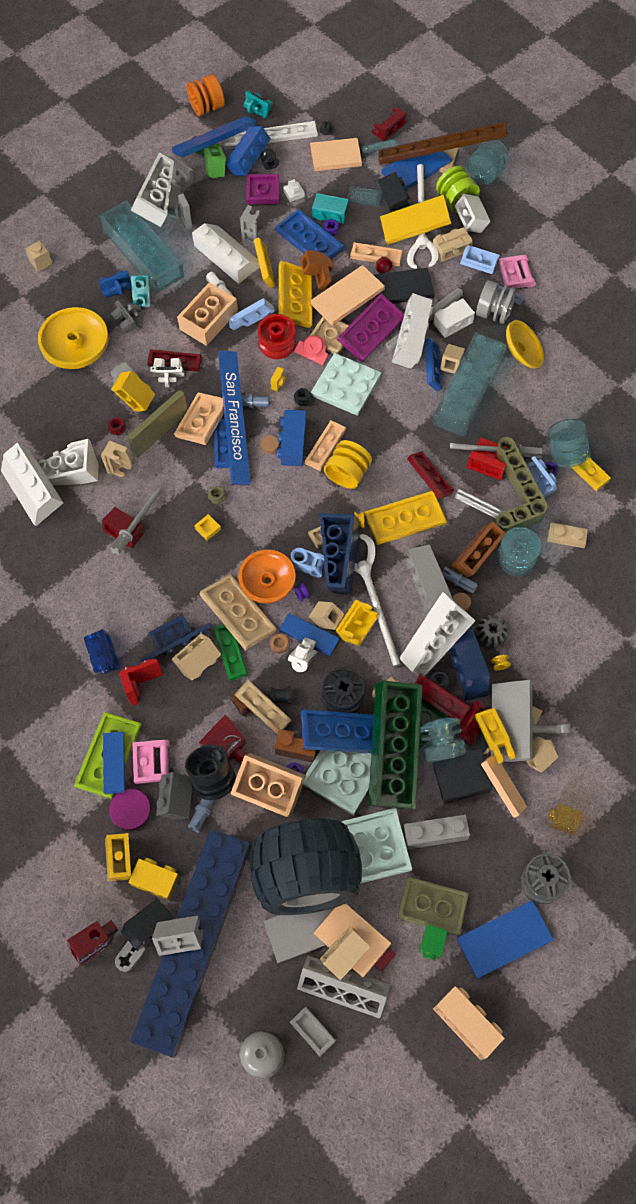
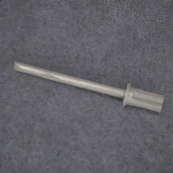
M450 443L451 449L496 452L497 447ZM519 444L518 449L522 457L532 458L535 456L537 459H541L542 448L524 447Z
M162 487L155 490L148 503L144 505L128 529L120 530L119 536L110 547L113 554L119 555L126 544L132 541V531L159 496Z

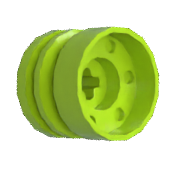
M454 166L442 174L436 184L438 194L444 195L446 204L455 213H457L455 205L463 194L478 197L480 193L479 186L470 178V175L462 166Z

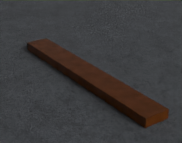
M502 122L380 149L379 164L508 137L507 124Z

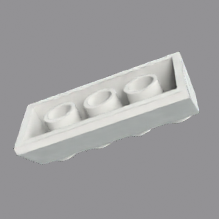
M204 223L192 232L194 246L238 284L260 268L259 260L219 226Z
M16 443L3 455L1 472L31 521L37 526L61 506L63 501L30 449Z

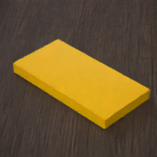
M444 195L380 216L387 245L451 224Z
M280 261L278 314L289 317L295 325L310 328L312 326V275H303L301 266Z
M433 491L364 511L376 545L447 523Z

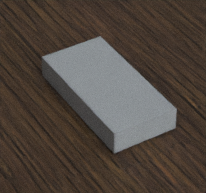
M180 194L178 195L181 218L186 230L192 228L190 207L185 195Z
M307 1007L303 1008L290 1021L292 1026L319 1056L336 1041Z

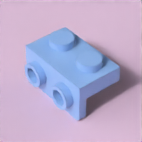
M534 456L531 458L532 462L527 466L545 498L557 490L555 484L557 480L552 473L548 474L545 471L547 467L541 459L537 460Z

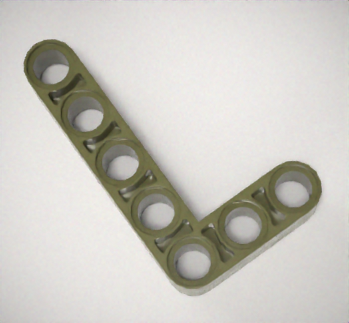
M503 437L499 440L496 454L499 460L506 463L505 472L522 503L518 507L502 512L496 519L495 524L506 534H509L543 520L548 505L514 440L510 437ZM518 477L524 478L525 481L519 480ZM526 493H531L533 496H528ZM538 508L542 512H536L534 509ZM517 515H522L525 519H520ZM500 522H506L508 526H503Z

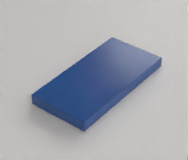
M444 151L395 161L381 169V173L385 177L396 171L397 176H401L405 186L402 188L405 191L418 184L417 166L419 164L424 166L425 180L439 172L440 168L452 162V159Z
M299 209L275 226V231L303 254L306 250L319 251L333 259L344 250V245Z
M303 709L301 711L304 749L371 753L374 715Z
M532 900L458 937L457 941L476 979L552 942L553 938Z

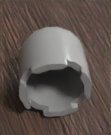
M263 1031L252 1033L245 1038L239 1054L241 1065L245 1071L254 1078L260 1079L269 1078L276 1074L284 1062L285 1055L283 1045L278 1037Z

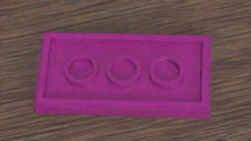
M380 294L338 336L337 341L361 362H364L403 321L404 313L383 294Z

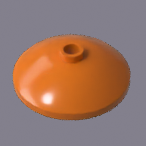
M260 550L252 553L242 562L238 573L239 585L243 593L259 603H274L285 598L293 589L296 579L295 568L291 560L275 550ZM267 579L271 580L268 584L264 582Z

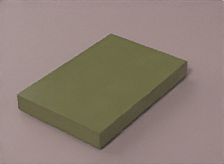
M407 876L397 919L421 926L428 924L447 930V933L460 936L469 893Z

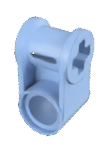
M296 548L291 552V562L295 570L317 578L322 577V569L325 563L324 555L303 548ZM300 557V558H302L303 560H302V561H296L295 558Z

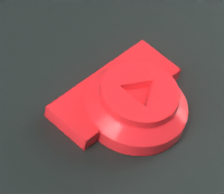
M317 335L307 337L304 342L299 341L294 350L295 353L320 365H324L329 356L326 353L324 339Z

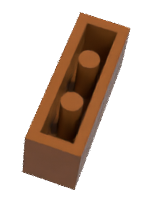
M493 521L484 525L451 567L457 573H462V576L465 578L473 576L506 533Z

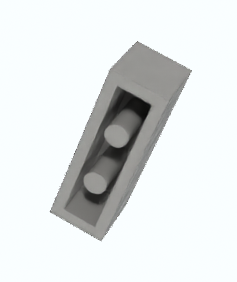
M466 815L408 823L403 826L407 850L466 841L470 836Z

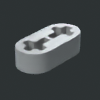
M127 941L115 958L116 967L122 972L131 971L148 948L145 949L143 947L138 952L136 950L133 952L134 947ZM131 953L132 956L128 960L131 964L129 966L125 965L122 968L121 958H127Z

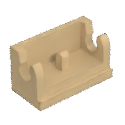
M109 441L101 454L105 469L108 474L112 473L124 477L125 473L120 472L119 469L124 467L131 470L133 467L128 448Z
M349 926L320 960L341 980L369 950L370 946Z

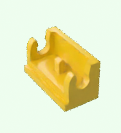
M359 600L354 601L336 629L343 641L357 646L361 645L379 617L377 612L371 611L372 606L359 602Z

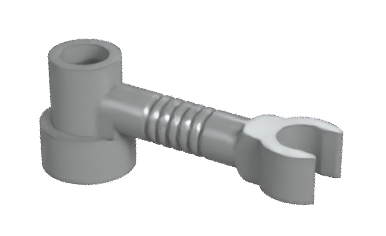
M532 716L533 733L567 735V733H570V725H535Z

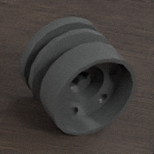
M550 853L539 854L532 858L522 870L520 877L521 889L531 901L533 900V902L538 904H550L561 897L569 888L571 880L570 870L566 863L558 856ZM545 873L551 878L548 882L545 877H542Z

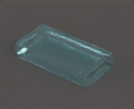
M395 139L366 145L362 147V152L369 153L397 146V142Z
M350 186L347 199H349V203L379 207L382 191Z

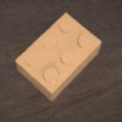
M209 282L177 317L179 329L207 346L229 322L228 320L238 312L237 298Z
M249 753L244 756L231 795L289 817L294 811L306 775Z
M455 986L433 1010L480 1060L486 1059L505 1039L501 1035L503 1031L496 1023H490L485 1018L487 1014L479 1005L474 1006L468 1000L470 996L463 988L460 987L458 989Z

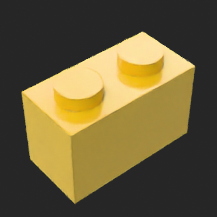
M133 371L121 372L111 388L135 412L146 411L155 396L151 387L144 383L138 374Z
M128 833L107 835L105 838L108 882L129 880L131 877Z
M146 858L145 861L138 859L128 883L135 888L170 901L180 877L176 873V869L167 865L164 868L159 867L156 861Z

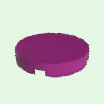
M126 789L125 793H117L109 806V814L113 823L127 831L137 830L147 822L151 813L150 802L146 795L135 789Z

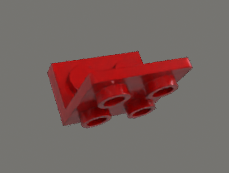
M480 438L477 443L480 446H498L497 443L484 438ZM475 450L471 452L467 468L498 480L502 479L506 463L498 459L496 452Z
M147 659L140 665L128 666L119 672L131 706L138 704L137 697L141 696L137 684L163 675L157 659Z

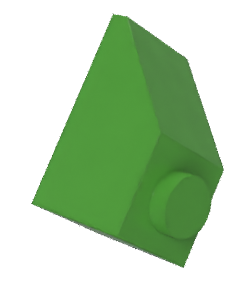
M213 144L204 148L205 169L208 176L212 178L224 177L226 157L220 144Z

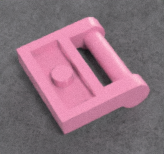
M527 255L499 259L498 265L502 278L508 288H530L536 285V281L531 275ZM518 264L522 266L525 275L524 279H522Z
M169 740L133 742L135 784L160 782L161 775L169 773ZM156 748L160 749V774H155L154 749Z

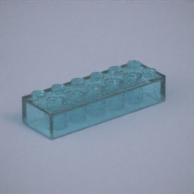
M125 200L98 216L101 228L140 275H149V285L158 293L184 278L183 265L142 217L131 211L132 206Z
M475 332L434 413L432 425L464 438L466 437L505 358L507 344Z

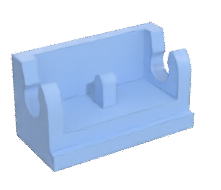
M467 245L460 264L494 274L500 255Z

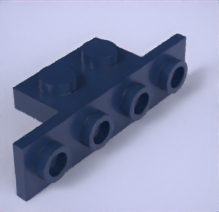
M182 614L149 631L148 633L157 650L141 657V662L147 659H158L157 655L161 653L166 655L174 651V646L180 643L183 646L191 642V637L197 634L205 635L210 632L208 628L212 627L211 623H206L191 631Z

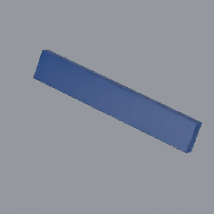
M244 116L173 146L172 153L183 158L244 132L249 127H255L256 120Z

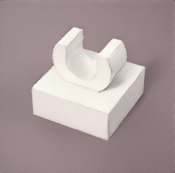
M295 179L288 181V185L283 187V191L290 202L305 197V192L299 182H295Z

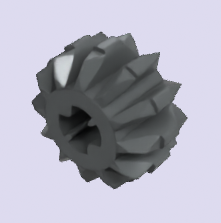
M490 615L486 619H480V624L476 626V637L480 638V644L487 642V648L490 644L494 648H497L498 644H504V639H507L509 635L507 633L509 628L504 625V619L498 621V616L492 619Z

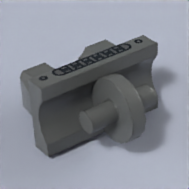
M119 300L116 301L114 304L117 308L111 315L118 322L124 317L126 318L120 324L121 328L126 333L134 328L137 331L140 330L141 326L134 317H140L141 307L138 304L129 303L127 309Z

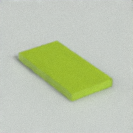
M104 712L74 787L113 799L115 794H104L103 733L124 732L126 767L133 749V742L136 741L142 724Z

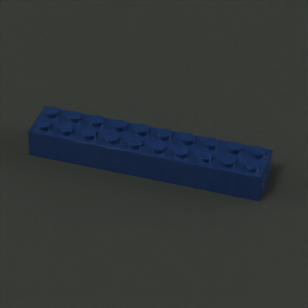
M210 829L177 919L199 916L200 924L198 929H203L201 949L162 956L130 1042L172 1058L176 1057L251 850L250 842Z

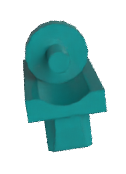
M246 91V100L243 106L247 108L248 113H256L266 119L269 111L272 110L273 102L269 99H263L257 92Z
M131 275L133 304H138L140 307H151L149 275Z

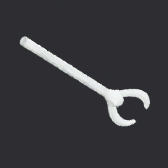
M419 164L417 166L418 203L424 202V166ZM425 233L419 234L416 242L409 250L407 262L413 269H418L413 261L414 254L418 248L425 249L428 247L430 249L432 261L429 263V267H432L438 260V250L426 237Z
M361 534L360 538L368 546V556L366 561H360L358 564L355 563L354 571L359 573L365 581L374 611L379 614L377 620L389 655L391 656L393 667H398L401 663L371 579L370 572L375 558V544L369 536Z

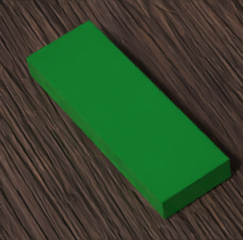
M224 624L213 627L229 681L248 676L238 641Z

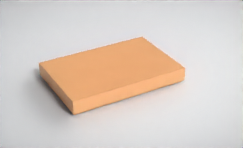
M357 138L310 143L314 171L362 166Z
M198 392L176 429L175 437L206 445L224 414L223 398Z
M347 904L335 907L317 928L314 935L330 948L350 926L370 946L369 950L352 967L356 973L364 978L391 943Z

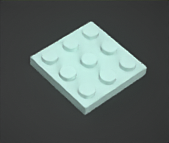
M334 353L312 389L311 396L358 416L379 381L381 372Z
M321 750L307 771L303 786L354 816L369 791L371 754Z
M396 808L342 821V823L348 826L349 832L353 834L360 851L362 862V881L360 884L412 871Z

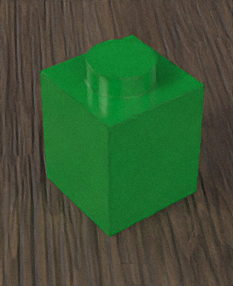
M428 924L425 926L419 953L423 954V958L435 961L436 958H441L447 930Z

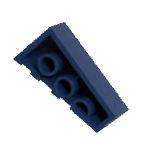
M319 513L326 587L332 593L351 594L361 522L355 514Z
M470 626L448 650L451 652L453 666L456 669L465 701L488 696L490 674L473 628Z

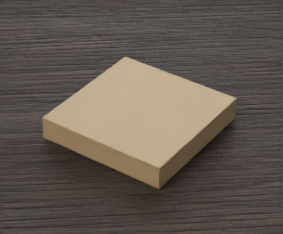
M322 316L310 336L317 335L322 337L326 343V351L339 355L344 346L337 341V338L349 325L339 321L332 326Z

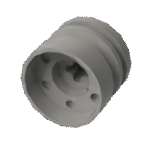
M487 280L478 302L476 316L487 319L490 313L493 312V321L496 322L498 316L501 315L500 323L505 324L515 303L516 289L511 288L507 295L508 286L505 285L502 291L498 292L499 283Z

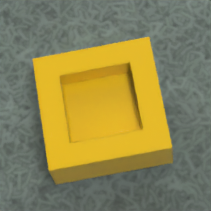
M281 367L276 368L270 380L271 390L278 392L280 386H284L286 381L284 369Z
M209 514L194 525L195 529L207 541L221 530V526Z

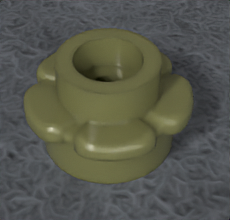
M215 486L210 489L208 498L212 503L218 504L226 499V492L221 487Z

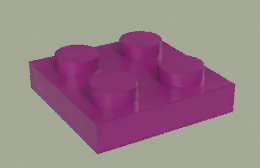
M247 174V204H279V174Z

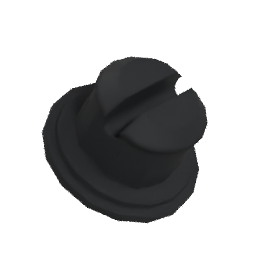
M323 121L320 132L323 135L332 134L334 129L331 126V122Z

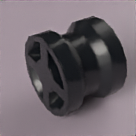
M265 149L260 154V159L266 170L275 169L279 165V160L273 149Z

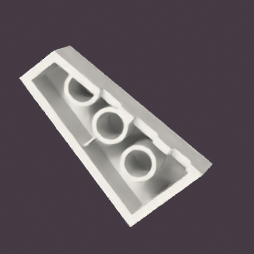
M161 153L158 154L131 211L160 227L168 212L167 206L169 204L170 183L174 161Z
M414 293L409 298L392 363L407 368H412L415 364H418L422 354L425 334L429 326L428 319L433 311L431 299Z
M442 592L399 659L417 676L421 673L426 675L475 620L462 607Z

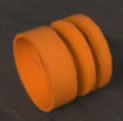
M214 74L202 77L201 83L198 79L186 83L189 102L198 117L204 115V113H209L210 108L214 111L224 107L223 92Z

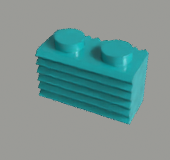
M316 193L312 206V218L326 221L333 219L338 223L344 224L349 209V199Z

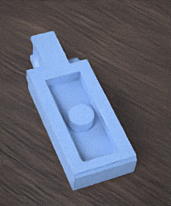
M263 298L233 315L228 320L229 327L232 330L244 325L248 327L275 311L274 306Z

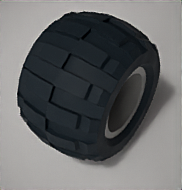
M327 818L292 821L264 831L253 842L254 850H251L250 859L252 887L257 899L261 902L262 908L269 913L276 915H301L320 912L350 902L360 891L359 885L362 881L360 851L353 834L349 832L348 826L340 821Z

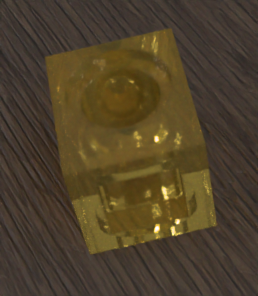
M558 803L549 812L548 820H551L549 827L573 836L577 832L583 812Z

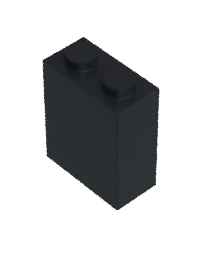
M481 749L433 760L432 766L443 804L491 792L493 783L481 765L487 759L486 754L482 755Z

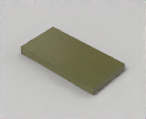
M178 390L127 436L135 457L138 458L184 417L188 409L185 395L181 390Z

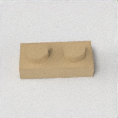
M550 522L547 542L585 548L588 529Z

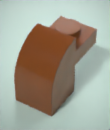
M306 250L300 260L303 275L316 276L318 289L325 290L331 283L332 276L330 272L334 267L333 262L322 252Z

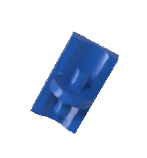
M127 270L116 272L114 276L103 277L98 281L105 298L117 293L120 296L123 294L122 291L132 288Z

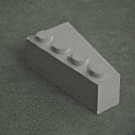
M430 544L409 549L406 565L412 571V580L416 583L418 595L421 598L427 616L442 592L452 600L453 598Z

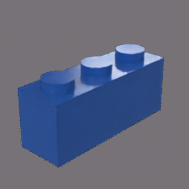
M262 126L249 127L225 162V165L233 175H247L271 138Z
M285 410L284 417L280 419V427H283V432H279V443L282 444L281 448L278 447L277 458L281 459V465L303 466L306 411Z

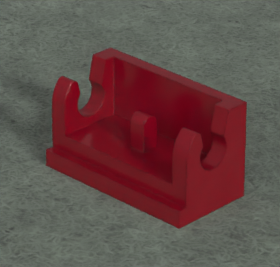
M394 107L392 110L397 115L392 113L382 124L375 123L373 126L376 129H373L372 133L385 142L406 124L405 111Z
M114 507L102 519L103 531L117 539L120 530H127L134 518ZM141 522L137 524L131 533L133 536L132 541L126 544L130 548H133L144 535L141 532L144 530L145 525Z

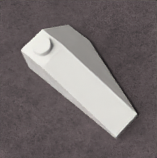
M89 439L72 442L67 445L68 448L61 452L56 451L47 460L42 459L38 461L52 485H77L98 481L99 464Z

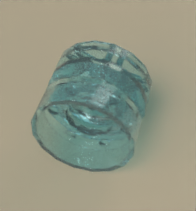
M497 139L482 142L467 160L466 166L469 174L483 184L492 183L509 163V151Z
M565 419L553 424L548 429L547 435L551 446L552 460L555 464L562 467H573L582 464L590 457L591 450L588 432L583 421Z
M521 527L513 528L503 536L497 554V563L505 573L512 576H524L534 569L541 551V541L537 534L532 530Z
M440 718L420 726V733L428 732L427 735L421 736L420 740L431 742L430 745L423 748L426 762L449 759L467 753L465 740L454 738V735L462 732V728L452 729V726L460 724L459 718Z

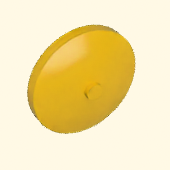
M79 307L66 308L55 312L44 321L38 333V345L44 358L51 364L64 369H78L94 363L105 352L109 340L107 327L103 319L95 312Z

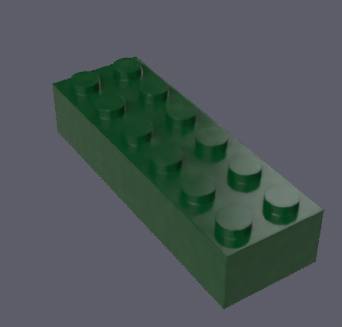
M385 680L375 685L368 806L406 810L416 809L422 685Z

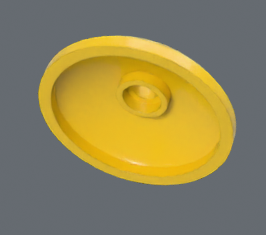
M519 320L509 323L506 330V339L513 357L526 367L533 369L540 367L544 362V351L534 331L527 324Z

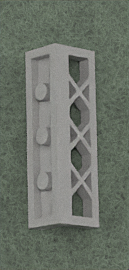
M307 956L297 989L380 1018L390 984L368 976L362 978L358 973L351 970L339 980L321 960ZM305 977L313 979L317 985L310 986L304 984ZM333 986L337 992L333 994L327 992L325 987ZM346 994H356L358 999L355 1001L349 1000ZM367 1001L379 1002V1008L369 1007Z

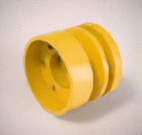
M343 440L338 443L333 451V456L329 458L324 466V472L334 483L347 489H355L362 480L363 474L372 463V458L368 451L359 444Z

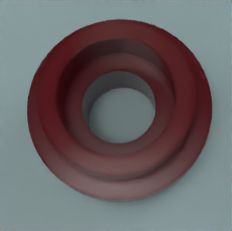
M381 257L376 262V270L380 274L387 273L392 269L393 264L389 258Z
M112 418L109 421L108 430L113 435H120L126 430V424L120 418Z

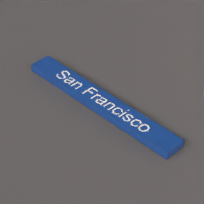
M219 351L218 357L231 485H249L251 482L237 352Z

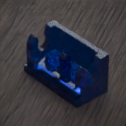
M101 629L83 637L95 673L100 672L103 675L120 669L109 633Z

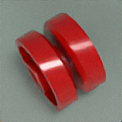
M272 314L260 321L257 334L261 353L271 359H283L292 354L296 347V330L293 321L282 314Z

